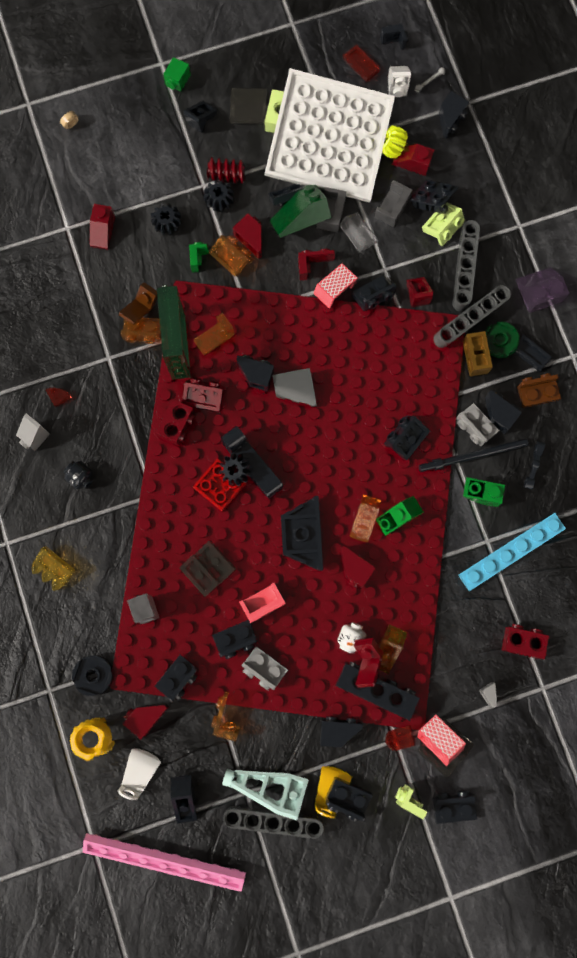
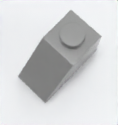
M27 413L24 415L16 434L21 439L19 443L27 450L31 447L34 451L50 435Z

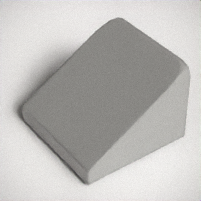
M490 682L481 688L479 692L488 706L495 708L497 707L495 682Z

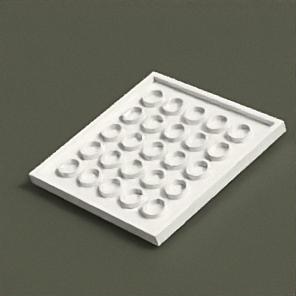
M290 68L265 176L305 186L316 184L323 191L325 187L346 191V197L370 203L395 96Z

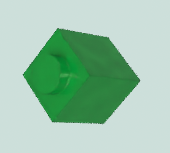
M174 57L163 74L165 85L172 90L176 89L180 92L191 75L189 64Z

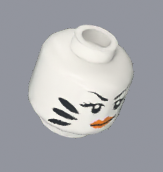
M352 622L351 625L346 624L342 627L337 639L342 650L352 654L357 651L354 648L355 640L366 639L367 636L362 630L363 626Z

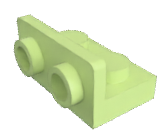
M447 202L448 211L446 213L440 214L435 212L422 226L423 232L436 237L441 246H444L465 222L462 209Z
M404 785L403 788L400 787L395 796L397 799L396 803L424 820L427 811L422 809L424 806L422 803L411 797L414 789L407 785Z

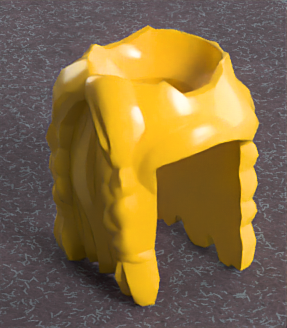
M105 718L86 719L79 726L74 727L70 743L72 751L76 756L90 761L95 756L106 754L112 750L115 741H112L111 730L105 723ZM87 731L96 732L99 737L98 744L93 748H88L83 744L82 738Z

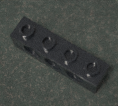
M351 661L349 665L344 664L335 686L409 721L411 720L420 699L415 696V691L406 687L403 691L397 688L398 683L387 679L384 682L378 679L380 676L378 674L376 684H380L383 687V692L381 695L376 696L372 692L373 686L360 688L355 686L354 679L358 676L360 666ZM394 693L401 695V701L398 704H393L391 701V696Z

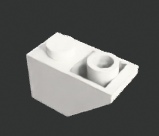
M408 66L389 68V95L395 97L407 96L411 71Z

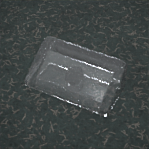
M358 212L345 216L340 223V227L358 252L364 251L378 241Z

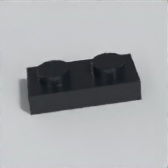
M294 184L268 193L269 199L274 206L284 205L299 190H302L305 185Z

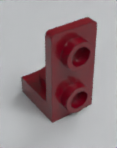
M321 249L320 251L313 252L311 250H304L298 253L300 281L307 280V274L311 273V262L334 261L335 250Z
M374 638L355 640L354 648L362 657L356 686L358 688L375 686L384 653Z

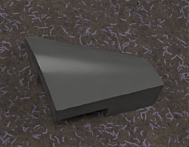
M310 368L272 375L277 398L309 404L311 407L317 406Z

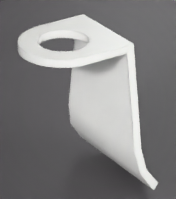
M131 749L123 782L118 790L119 794L124 798L137 800L161 761L147 751ZM123 791L130 792L134 796L127 795Z

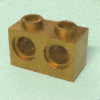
M486 332L466 334L463 346L469 376L488 374L492 369V362Z

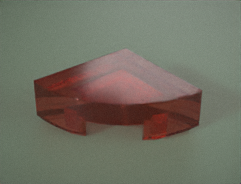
M59 388L46 389L55 407L72 399L65 390Z

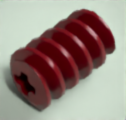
M211 157L207 167V181L210 179V176L213 181L219 177L220 182L226 177L227 183H230L233 178L234 183L237 184L240 178L241 183L244 184L245 166L242 160L236 165L235 159L229 164L226 158L223 164L220 158L214 163V159Z

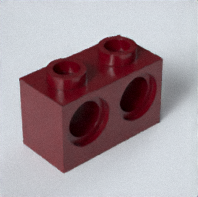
M172 399L156 431L158 438L177 446L180 445V442H184L188 434L186 430L189 425L193 424L196 417L193 408ZM180 411L186 412L185 417L182 419L176 417ZM172 428L178 429L177 434L174 436L168 435L169 430Z
M512 624V627H505L501 651L536 659H545L549 636L544 635L542 630L531 629V631H526L524 626ZM514 633L520 638L517 645L511 639ZM533 638H536L539 642L537 649H534L531 645Z

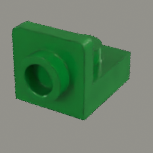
M202 242L189 245L192 273L199 272V266L202 265L201 255L209 254L208 244Z

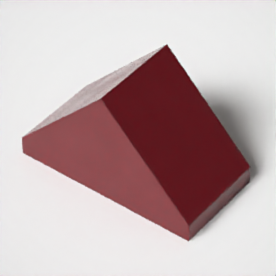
M425 277L406 280L411 308L430 305L433 290Z

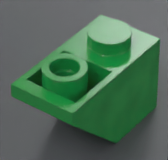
M466 477L463 497L478 504L498 507L502 504L505 485Z
M412 496L401 501L375 520L386 536L424 511L416 498Z

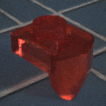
M411 726L388 731L385 736L386 746L392 751L416 746Z

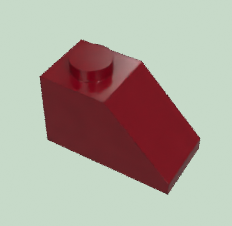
M419 144L405 146L401 155L393 159L392 165L426 176L434 149Z
M93 205L90 218V247L108 250L116 217L111 206Z
M246 214L232 228L233 236L260 259L262 257L261 222L255 216L252 217Z
M343 545L340 553L344 575L348 579L347 583L355 589L358 587L362 589L376 568Z
M164 704L137 707L134 710L131 708L123 717L126 719L123 725L141 740L148 734L169 706Z

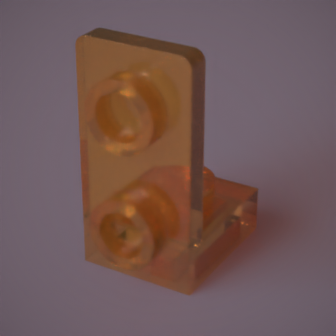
M223 313L216 317V325L194 339V343L203 355L208 354L235 335L233 326Z
M366 495L362 496L350 533L351 538L363 542L369 541L380 509L381 500Z
M225 691L223 697L219 696L216 706L219 709L218 716L214 715L211 727L214 728V736L236 742L241 727L232 722H222L229 692Z

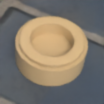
M69 111L61 118L60 123L65 129H70L78 122V116L74 111Z

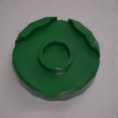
M497 322V324H491L484 330L490 356L505 358L512 355L518 349L520 337L517 329L510 323Z

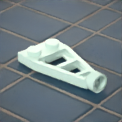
M227 769L223 785L236 789L278 815L297 820L309 779L288 773L233 771ZM247 780H261L263 782L261 791L256 792L247 788ZM271 783L282 784L285 788L282 799L276 801L267 796L265 792L267 785Z

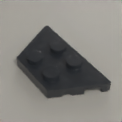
M315 496L295 507V509L281 515L282 546L284 556L316 570L323 571L319 496Z

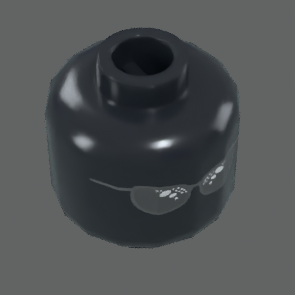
M81 461L71 462L64 470V479L77 490L83 487L86 489L93 482V479H91L93 471Z

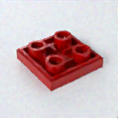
M217 458L193 488L223 512L247 483L242 482L241 486H236V484L229 485V480L223 481L222 479L225 474L219 473V471L224 470L219 465L223 462Z

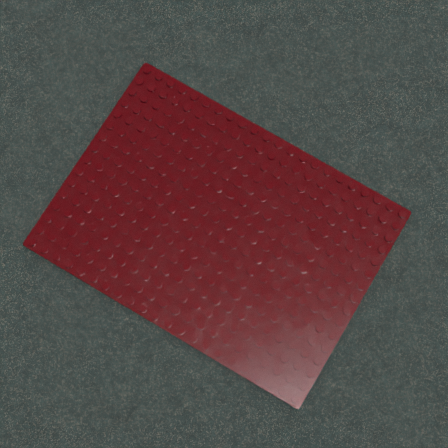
M185 281L174 282L114 656L111 689L165 696L155 685L178 656L182 655L199 669L196 673L199 676L192 685L189 683L184 688L186 692L181 699L324 718L326 716L338 717L339 720L354 718L358 719V722L414 730H420L425 725L451 465L445 466L440 470L435 471L432 469L424 472L419 471L418 465L432 462L433 459L437 458L445 459L452 457L465 333L444 348L436 346L433 338L441 328L459 315L380 305L374 309L363 311L356 302L334 300L333 305L328 308L319 298ZM456 324V327L461 330V327ZM442 334V337L447 340L446 335ZM237 355H248L256 361H269L271 365H274L273 375L310 368L317 406L311 407L309 404L277 398L273 377L268 392L250 387L237 365ZM192 377L202 379V382L209 383V381L220 382L221 385L225 386L220 411L192 407L196 417L193 424L189 425L186 430L188 434L185 441L180 442L179 446L158 438L156 431L171 400L174 399L182 403L184 385L188 379L191 380ZM180 411L176 417L182 419L185 417L186 412ZM407 415L416 416L430 432L410 458L403 460L391 447H386L384 443L387 440L388 434L397 428L401 418ZM237 426L247 438V442L277 476L284 487L268 499L249 476H246L248 479L247 484L227 508L221 512L198 493L193 486L217 458L226 463L224 457H230L231 454L223 445L221 437ZM170 429L168 435H176L178 429ZM234 466L233 470H236L235 473H238L239 469L236 468L237 466ZM315 496H319L323 571L316 570L284 556L282 546L281 515L295 509V507ZM414 496L424 512L385 536L375 519L401 501ZM343 545L376 568L362 589L359 587L355 589L347 583L348 579L344 575L340 553ZM275 583L286 604L259 620L250 623L258 641L254 643L255 647L257 646L288 670L274 690L271 688L266 690L259 684L261 680L255 676L250 678L243 672L245 668L242 667V664L254 648L245 652L242 648L236 651V656L226 659L225 656L220 657L212 635L249 620L239 602ZM147 593L153 597L159 618L145 624L135 623L127 600ZM354 622L363 626L362 630L367 635L366 639L374 638L384 654L378 679L384 682L389 679L398 683L397 688L403 691L406 687L416 692L415 696L420 699L410 721L335 686L345 663L349 665L351 661L359 666L362 663V657L357 651L352 654L340 648L337 639L344 625H351ZM356 676L355 679H354V684H355V686H356V681H357V677H358V676ZM380 684L373 686V694L376 696L381 695L383 687ZM399 693L392 694V703L398 704L401 701Z

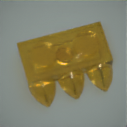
M47 546L41 548L32 563L33 574L43 570L42 582H48L53 578V591L59 590L67 584L75 571L74 568Z

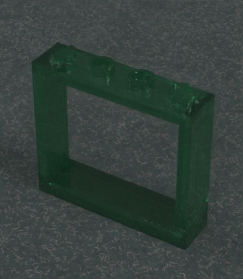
M164 285L161 288H157L163 359L172 380L191 378L184 308L177 286L168 287Z

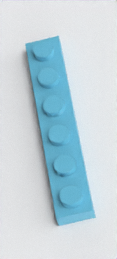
M553 513L458 576L468 591H471L566 528L556 513Z

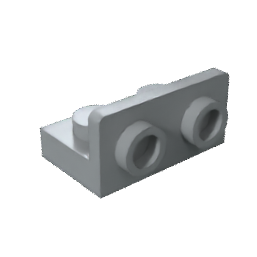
M474 403L456 418L458 426L462 430H466L470 434V439L480 446L484 445L499 431Z
M257 646L242 664V667L245 668L243 672L250 678L255 676L261 680L259 684L266 690L270 688L274 690L288 671Z

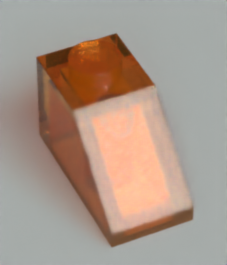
M389 624L379 644L384 653L379 670L389 674L404 646L408 632Z

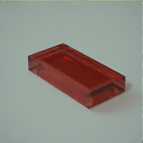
M357 44L343 55V59L366 82L380 72V68Z

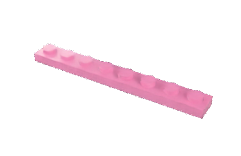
M86 833L83 842V853L242 892L246 873L238 869H229L218 864L188 859L177 854H168L157 849H148L137 844L124 843L117 839L103 838L96 834Z

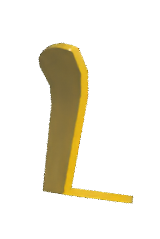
M322 766L315 809L323 816L335 818L336 813L328 808L325 797L335 777L350 783L352 776L341 769Z

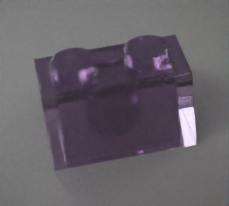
M551 267L516 279L529 313L563 302L569 295L563 277Z

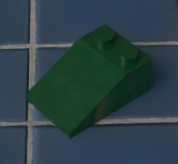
M316 184L307 185L302 190H299L270 219V224L281 238L330 219L332 217L327 198Z

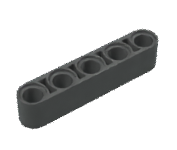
M474 220L466 221L460 234L452 301L453 307L457 311H465L473 295L480 226ZM466 230L473 231V234L468 233ZM464 247H470L471 251L466 250ZM462 264H468L470 268H465ZM460 281H466L468 285H462ZM458 298L465 299L466 303H461Z
M504 285L498 286L441 328L434 335L435 345L440 348L448 346L499 308L510 298L511 292L509 288ZM456 324L461 327V330L456 327ZM442 334L446 335L447 340L442 337Z
M231 806L225 811L223 817L225 825L234 829L312 839L320 837L323 833L321 819L311 815L299 814L297 821L300 825L294 830L288 826V823L294 819L278 815L271 810ZM230 812L238 814L239 819L236 822L228 819ZM254 814L259 818V822L257 824H250L248 817ZM276 817L279 820L278 826L271 827L268 824L269 818ZM310 823H318L320 825L319 830L311 832L308 829Z

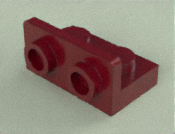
M192 377L191 380L188 379L185 382L182 403L187 406L220 411L225 386L217 381L206 383L202 382L200 378Z

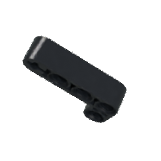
M237 426L221 437L223 445L230 454L235 453L238 455L241 453L243 454V459L249 458L247 465L253 466V468L248 469L252 473V476L249 477L268 499L284 487L277 476L247 442V438Z

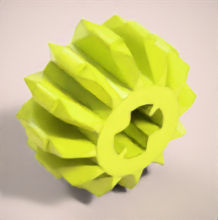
M390 126L387 129L382 154L394 159L400 156L407 144V131L397 126Z

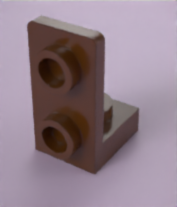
M145 282L142 283L136 298L119 312V316L134 325L153 309L159 292Z

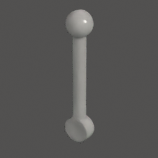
M441 67L436 74L421 85L417 84L415 91L417 93L421 92L425 85L439 75H443L445 68Z

